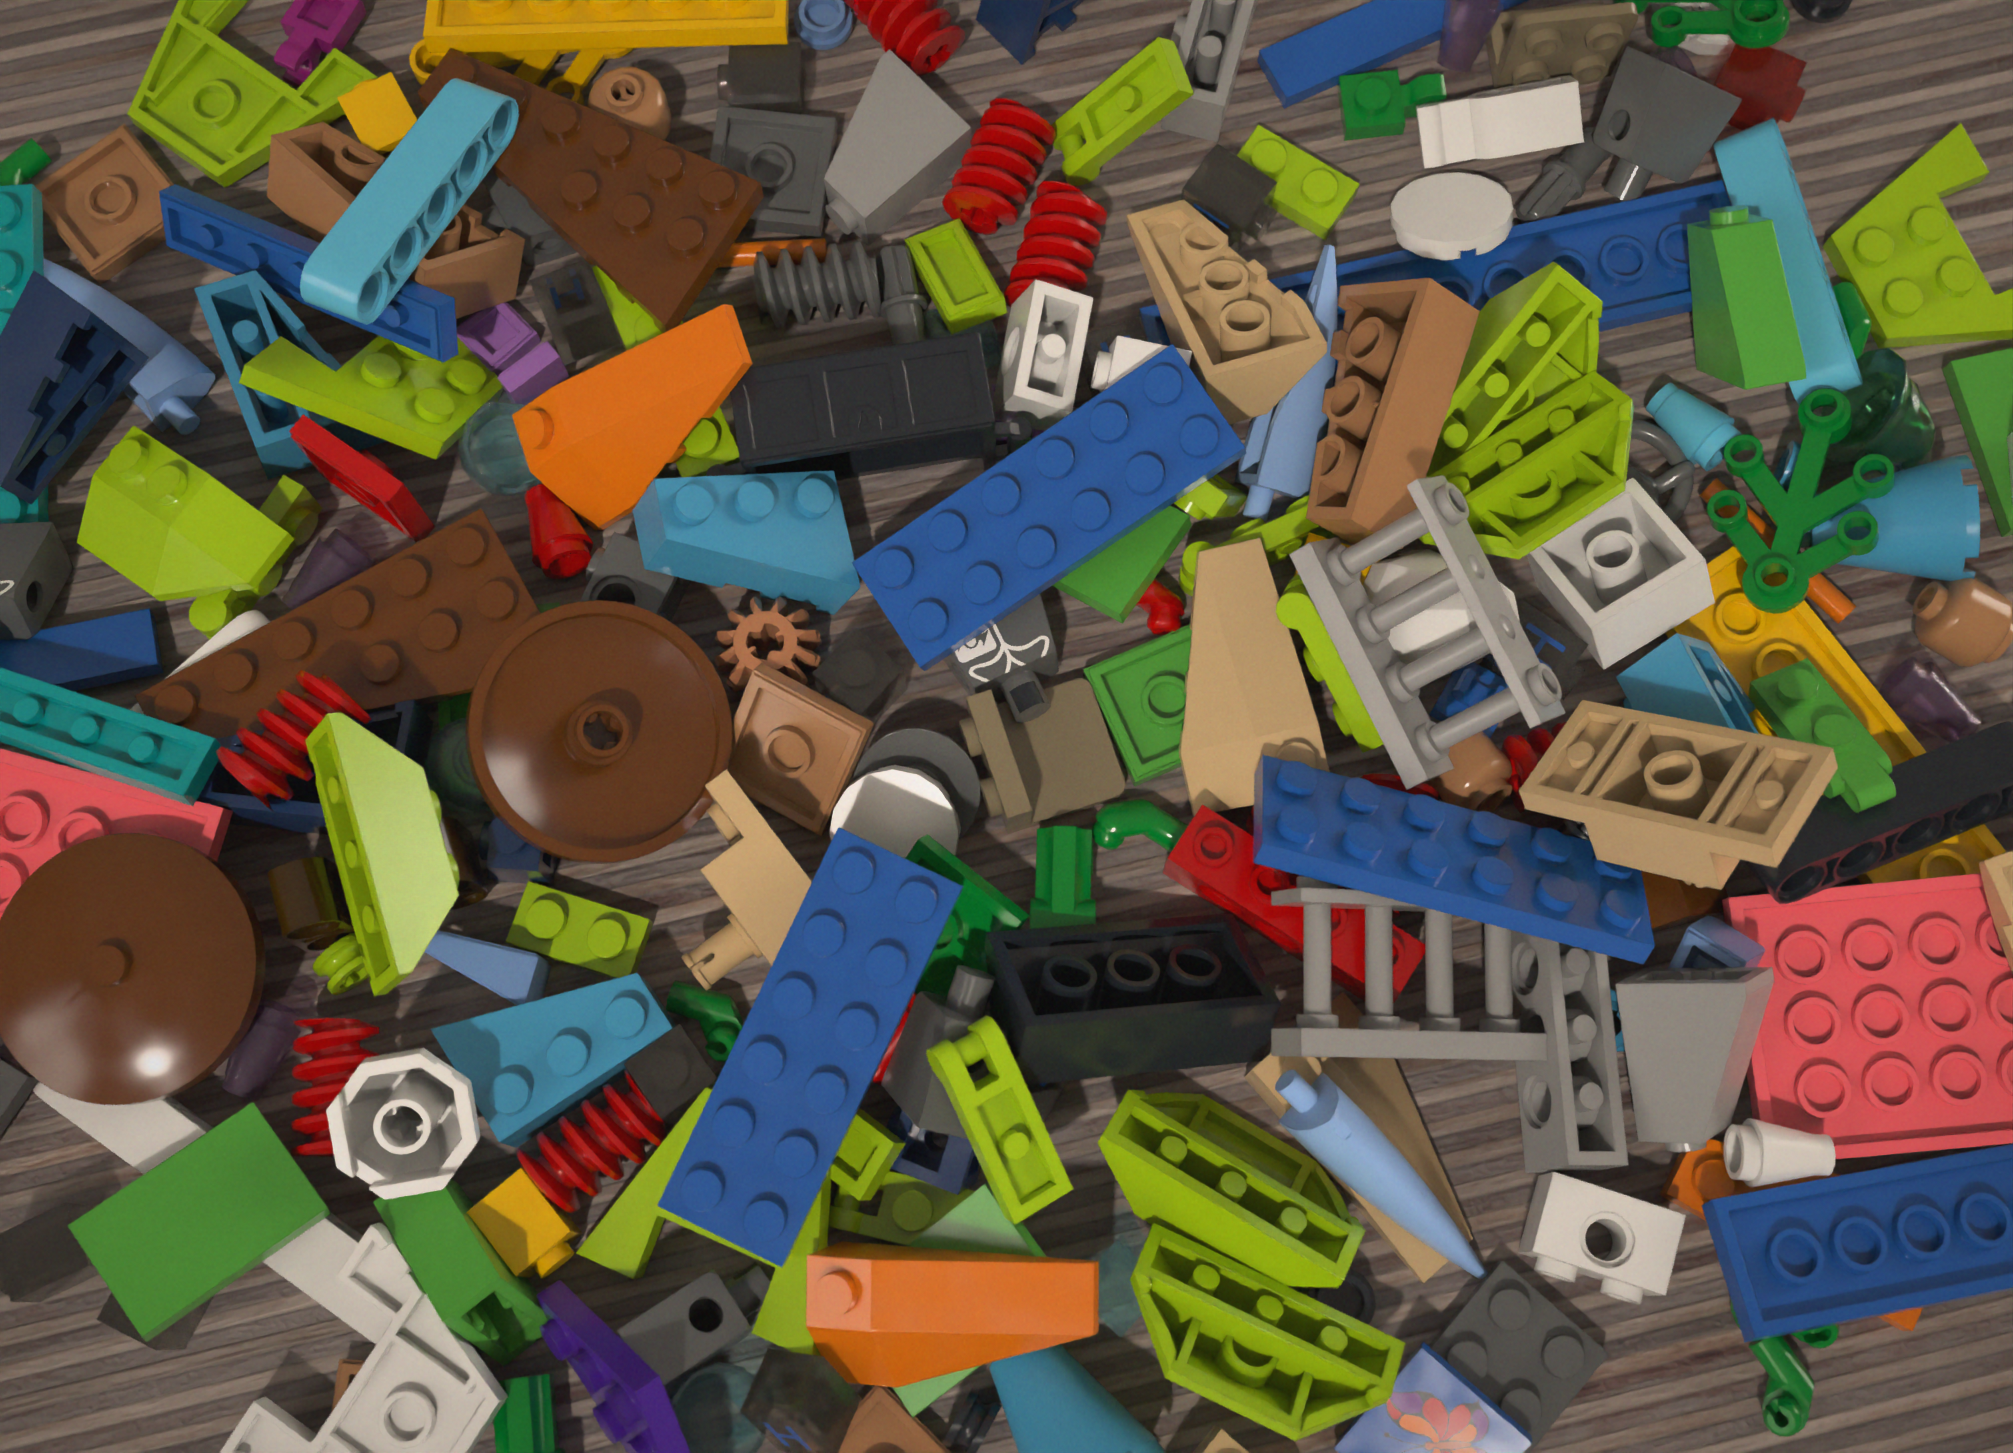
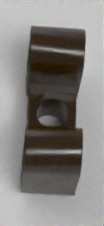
M441 817L439 826L446 851L453 855L459 870V885L457 888L459 896L450 909L456 910L485 899L488 896L472 832L456 818ZM310 857L287 862L269 871L267 875L284 940L306 951L326 950L341 938L355 933L336 864L327 858Z

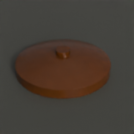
M594 600L580 601L549 609L531 618L504 639L491 654L474 684L468 703L465 738L468 760L476 785L490 809L510 831L521 840L549 855L579 863L609 864L637 859L658 851L687 833L702 818L714 801L705 785L728 769L732 749V720L727 695L721 679L706 654L691 637L667 619L649 610L621 602Z
M141 833L105 835L86 840L60 852L41 865L26 879L12 897L0 919V1035L5 1045L20 1065L39 1082L62 1095L87 1103L101 1105L150 1103L169 1098L196 1085L225 1062L240 1044L251 1025L260 1002L265 979V947L261 926L252 903L238 881L213 858L189 845L160 836Z

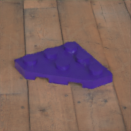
M558 1280L537 1294L547 1319L539 1327L541 1334L558 1360L563 1361L567 1358L597 1405L593 1408V1414L608 1439L613 1444L620 1441L627 1453H691L660 1376L561 1280Z

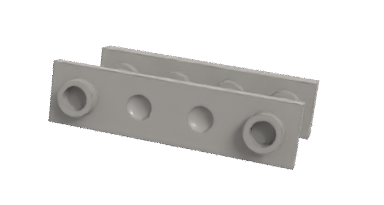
M1444 475L1416 479L1406 485L1417 508L1351 547L1343 546L1337 537L1310 542L1289 554L1406 790L1454 769L1448 756L1449 747L1519 712H1522L1529 728L1538 726L1566 713L1560 702L1562 691L1558 679L1553 671L1546 664L1540 663L1466 519L1469 517V508L1464 496L1455 485L1447 482ZM1430 532L1447 568L1379 606L1372 604L1359 580L1361 578V571ZM1460 591L1478 627L1408 665L1401 662L1388 640L1390 629ZM1491 651L1509 687L1438 724L1430 721L1418 697L1420 688Z
M1305 876L1296 877V888L1271 892V906L1303 907L1304 1014L1297 1015V1028H1271V1056L1547 1061V1033H1520V1020L1513 1019L1512 930L1484 923L1486 1019H1479V1032H1461L1460 1018H1454L1453 927L1451 914L1359 890L1338 889L1336 884ZM1331 908L1365 909V1016H1359V1029H1338V1015H1331ZM1392 910L1425 912L1426 1018H1419V1031L1400 1030V1017L1393 1016Z

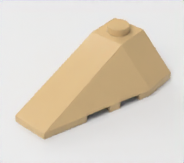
M1184 199L1127 215L1128 228L1171 344L1175 348L1192 351L1189 368L1229 425L1267 414L1327 353V342L1305 301L1292 290L1284 294L1267 279V269L1255 259L1250 262L1244 260L1228 246V236Z
M1261 538L1199 551L1196 555L1190 621L1192 634L1189 667L1185 676L1184 693H1186L1183 731H1180L1179 758L1193 816L1196 815L1202 804L1214 812L1254 805V773L1262 755L1286 761H1298L1312 768L1330 772L1319 723L1289 628L1284 626L1277 618L1276 604L1279 601V596Z
M1342 992L1331 1001V1015H1338V1029H1359V1016L1364 1015L1345 993ZM1270 1053L1244 1077L1280 1119L1292 1106L1275 1090L1276 1082L1285 1072L1294 1069L1310 1085L1322 1073L1326 1074L1401 1152L1440 1201L1467 1241L1473 1240L1394 1058L1271 1056ZM1310 1153L1421 1283H1425L1449 1261L1375 1208Z

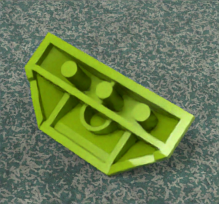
M1552 262L1490 298L1479 312L1426 478L1593 370L1597 372L1599 318L1602 317L1603 301L1557 263Z
M1593 370L1429 477L1444 475L1447 482L1452 483L1460 490L1469 508V517L1466 519L1484 554L1521 559L1625 491L1634 413L1633 400ZM1430 532L1419 537L1424 544L1437 546Z
M133 425L92 476L77 543L157 600L167 601L210 595L230 588L235 591L255 589L295 538L214 477Z
M328 713L305 741L310 761L313 762L319 799L366 972L370 975L369 980L373 995L378 996L388 994L413 972L459 896L457 890L459 870L453 855L446 851L439 826L441 822L440 802L436 793L429 790L423 767L343 713Z
M1128 1090L1097 1142L1134 1214L1152 1225L1154 1222L1288 1287L1338 1288L1344 1281L1366 1230L1357 1217L1350 1216L1342 1196L1320 1164L1207 1096L1176 1092L1145 1094L1144 1090Z
M1153 1222L1131 1274L1130 1282L1166 1379L1294 1441L1387 1403L1393 1392L1405 1342Z

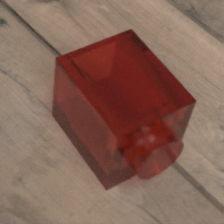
M1735 43L1713 85L1742 99L1739 107L1727 124L1743 131L1771 118H1774L1776 123L1779 120L1790 123L1806 93V89L1797 86L1807 62L1770 46L1746 48Z

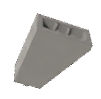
M890 49L880 57L824 177L828 204L825 206L827 214L842 232L849 235L854 231L868 246L962 166L961 160L966 150L971 148V126Z
M1773 967L1645 968L1615 984L1638 1142L1665 1143V1148L1668 1151L1692 1152L1705 1148L1709 1139L1730 1126L1774 984Z

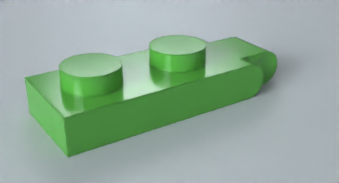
M1808 658L1750 682L1749 699L1779 738L1834 749L1838 769L1823 791L1826 797L1833 798L1841 795L1850 808L1858 813L1896 796L1895 785L1888 775L1892 773L1890 758Z

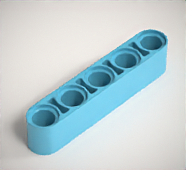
M458 78L451 79L446 83L308 258L300 280V292L304 301L366 325L373 323L381 315L511 142L519 117L516 100Z
M1768 119L1714 142L1715 154L1732 206H1748L1749 214L1773 220L1806 365V379L1788 382L1796 402L1800 405L1801 401L1808 394L1818 389L1827 388L1844 392L1863 385L1861 373L1803 196L1775 119Z

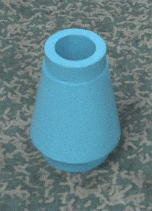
M1668 383L1662 387L1646 407V411L1654 417V420L1661 429L1675 440L1687 460L1694 465L1699 464L1706 471L1713 469L1725 459L1724 448L1727 442L1735 436L1742 435L1733 426V417L1683 389H1679L1673 383Z

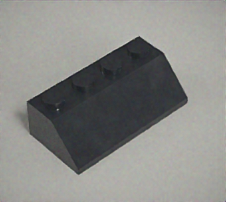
M1233 913L986 933L987 973L996 978L989 998L990 1013L1007 1030V1044L1026 1085L1263 1060L1270 1039L1271 1028L1274 1026L1281 1002Z

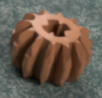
M753 596L750 600V608L753 614L747 617L740 611L730 609L728 618L735 630L717 631L715 636L717 644L725 649L715 657V663L719 671L730 672L726 680L730 690L737 692L746 688L753 669L761 663L809 687L808 679L802 671H815L821 668V658L812 650L821 645L822 640L818 630L806 629L810 622V617L805 609L796 610L788 615L787 600L780 596L773 602L770 611H765L760 598ZM770 642L778 643L780 651H770L767 660L759 658L757 649L767 650Z

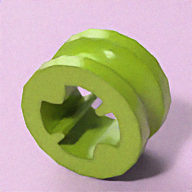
M355 933L341 938L324 950L315 960L312 968L318 976L329 977L327 989L333 995H340L353 989L370 976L366 972Z

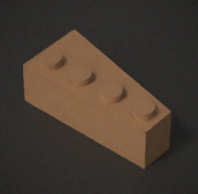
M324 122L271 135L267 198L315 241L321 243L385 162L386 158ZM466 204L461 207L408 278L454 297L456 319L516 298L525 243L524 238L509 229L502 231L498 235L481 225L482 214Z
M1431 278L1340 286L1337 306L1345 310L1343 330L1333 333L1330 356L1338 360L1335 387L1325 390L1322 412L1330 420L1328 435L1317 443L1306 518L1353 545L1416 509L1417 506L1406 485L1416 479L1426 478L1480 312Z

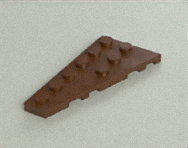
M450 48L418 91L424 108L426 109L445 84L454 78L515 99L519 111L517 128L511 142L492 166L494 174L508 187L512 185L528 201L530 208L590 265L595 264L616 284L617 290L632 304L637 303L653 319L655 326L662 333L677 327L764 198L761 182Z
M482 508L142 691L135 695V698L144 715L216 739L237 735L236 732L241 727L251 731L262 730L263 728L256 716V712L260 708L282 715L284 712L277 700L276 693L280 689H284L301 697L303 692L295 677L300 670L318 677L323 675L322 672L325 673L366 713L395 708L394 703L413 699L420 706L452 700L454 695L472 692L480 671L491 654L515 629L531 618L541 614V611Z

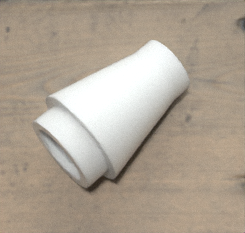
M1748 1118L1742 1125L1732 1124L1728 1127L1724 1139V1162L1731 1179L1744 1180L1747 1186L1756 1187L1809 1176L1831 1175L1835 1166V1147L1831 1137L1827 1134H1811Z

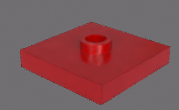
M304 414L290 429V437L325 480L416 543L425 539L434 529V524L404 483L393 476L394 472L376 456L366 450H363L361 453L357 452Z

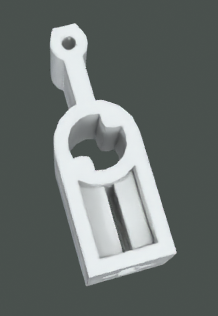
M1570 75L1482 91L1464 98L1416 106L1424 168L1438 167L1471 159L1500 158L1584 142L1578 81Z

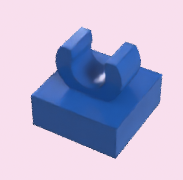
M1472 662L1452 672L1429 715L1442 722L1509 686L1504 678ZM1499 723L1483 730L1489 739Z

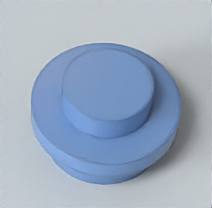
M802 0L795 11L794 25L797 36L805 45L818 50H829L840 46L848 39L852 31L853 19L849 6L843 0Z

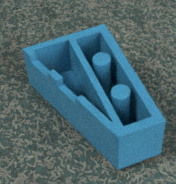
M256 270L194 288L268 480L313 465L290 437L291 433L289 432L303 414L356 451L386 442V440L239 384L244 365L281 336L335 372L342 367L330 353L327 354L311 337L302 321Z
M834 470L653 479L632 510L643 565L646 570L720 588L725 583L760 591V597L774 601L780 596L816 605V611L835 615L861 587L857 570L852 564L855 560Z
M1676 633L1616 676L1626 695L1623 703L1627 709L1758 733L1748 715L1757 708L1709 642Z
M639 973L431 1029L454 1069L471 1080L475 1103L500 1143L515 1148L557 1122L563 1115L566 1116L580 1107V1103L585 1099L589 1101L603 1091L602 1087L607 1083L613 1085L626 1076V1069L633 1072L684 1038L650 983Z

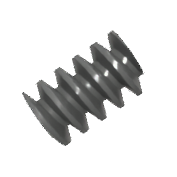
M860 241L852 243L849 260L843 259L836 244H829L825 262L819 263L811 246L804 247L800 265L794 264L787 249H780L776 268L770 267L763 251L756 252L753 265L754 282L761 325L765 312H768L776 328L785 327L789 309L793 310L800 325H809L813 307H817L825 323L833 322L837 304L842 305L849 320H857L862 301L866 302L874 318L881 317V298L875 250L873 257L868 258Z

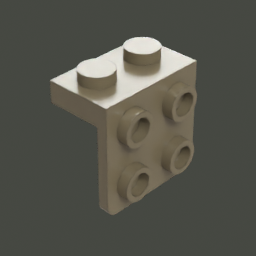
M1604 2L1487 14L1483 24V32L1494 89L1567 75L1576 79L1578 84H1590L1604 77H1610L1638 20L1636 4L1626 2L1604 5Z
M1077 678L1043 689L1050 702V708L1043 715L1024 723L1016 722L1007 702L995 703L991 689L966 697L968 718L959 721L961 733L970 757L981 755L988 778L979 780L981 792L990 817L1001 814L1007 834L1117 799L1123 795L1126 782L1092 686L1087 680Z

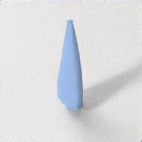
M1324 245L1305 300L1308 309L1327 342V353L1267 414L1254 417L1249 426L1244 444L1247 454L1240 459L1234 481L1250 487L1242 514L1249 518H1262L1264 521H1267L1274 494L1298 500L1310 494L1317 443L1326 437L1329 421L1327 415L1322 412L1324 392L1326 389L1333 387L1336 359L1330 356L1333 333L1337 332L1338 307L1335 247L1332 245Z
M44 259L45 279L92 311L149 357L123 389L125 395L161 432H164L171 426L182 435L193 432L198 427L200 418L192 409L208 393L215 380V374L183 344L148 317L107 290L65 267Z
M1294 1069L1285 1072L1278 1079L1275 1090L1292 1105L1278 1122L1317 1160L1357 1194L1431 1249L1478 1279H1484L1487 1276L1488 1272L1434 1193L1392 1142L1326 1074L1322 1073L1312 1085L1306 1082Z

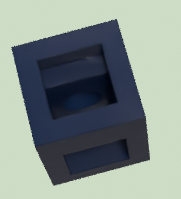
M493 813L492 822L485 821L482 826L479 842L480 857L482 860H487V879L490 881L524 884L530 881L540 885L554 886L557 857L540 851L521 840Z
M899 1105L894 1109L886 1128L906 1144L891 1166V1169L957 1195L977 1182L981 1166L968 1139L949 1135L946 1147H939L932 1139V1131L917 1128Z

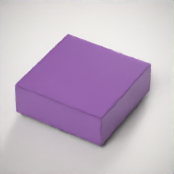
M507 302L475 312L457 327V337L498 377L500 373L529 353L541 342L538 333Z
M546 341L500 373L497 378L510 402L517 410H520L549 388L569 379L570 376L559 354Z

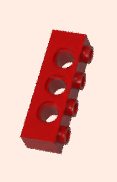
M1202 804L1168 856L1163 874L1223 912L1233 913L1237 921L1303 962V907L1271 906V892L1296 888V877L1302 875L1253 863L1254 836ZM1331 908V980L1365 1001V909ZM1392 924L1393 1003H1395L1425 954V944Z

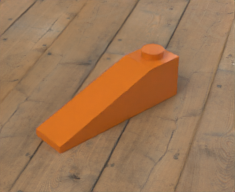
M722 304L549 388L512 414L530 472L594 530H604L633 512L632 510L666 463H676L687 448L682 442L699 420L712 417L753 364L733 305Z
M839 1242L807 1255L806 1327L835 1382L897 1388L1098 1333L1099 1261L854 1242Z

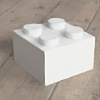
M1634 478L1626 481L1624 492L1527 554L1536 586L1603 670L1715 603L1706 559Z

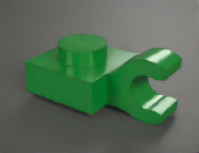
M1398 70L1339 76L1337 92L1344 141L1403 135L1406 123L1405 118L1417 117L1416 106L1441 102V100L1446 99L1444 75H1423L1401 86Z

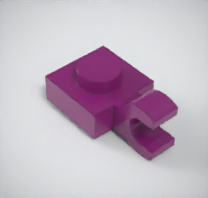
M362 0L293 1L280 21L289 38L281 44L274 57L275 64L287 69L282 76L285 82L299 88L317 68L322 51L329 54L333 48L339 51L343 50L367 13Z

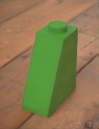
M1738 205L1712 209L1709 211V220L1687 224L1696 370L1744 390L1806 379L1805 360L1773 220L1749 214L1748 206Z
M452 1178L443 1190L386 1200L379 1197L373 1202L444 1324L504 1367L542 1337L539 1327L547 1319L537 1298L539 1293L527 1277H517L513 1274L471 1219L467 1211L474 1204L461 1186Z

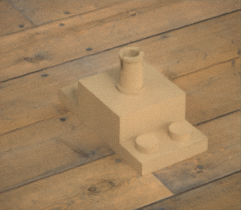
M1582 700L1522 785L1519 793L1526 810L1585 823L1597 860L1682 880L1689 886L1695 883L1696 887L1699 888L1711 887L1721 890L1740 859L1777 868L1838 769L1834 749L1831 747Z
M727 769L707 783L705 787L715 802L706 812L714 821V825L730 845V848L703 867L701 872L730 910L731 914L727 916L730 923L689 954L686 953L681 957L706 991L712 987V984L753 954L757 958L763 955L772 966L812 883Z

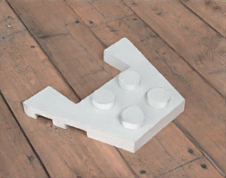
M380 1222L369 1226L336 1276V1279L389 1316L392 1322L318 1434L314 1433L265 1396L253 1401L220 1451V1453H471L508 1395L471 1343L441 1321L388 1227Z

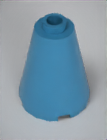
M1967 455L1950 456L1894 472V486L1888 494L1880 498H1867L1804 534L1800 548L1806 547L1807 550L1837 535V525L1844 515L1853 511H1864L1871 514L1878 523L1879 540L1876 547L1867 554L1851 555L1837 564L1943 581H1954L1963 578L1974 579L1976 571L1964 568L1965 558H1979V494L1977 484L1963 485L1961 469H1974L1972 461ZM1886 475L1869 479L1866 481L1870 483H1876L1883 480ZM1854 527L1847 531L1846 536L1852 540H1862L1870 534V531L1864 527Z
M1061 1344L991 1363L989 1369L1018 1453H1166L1160 1442Z

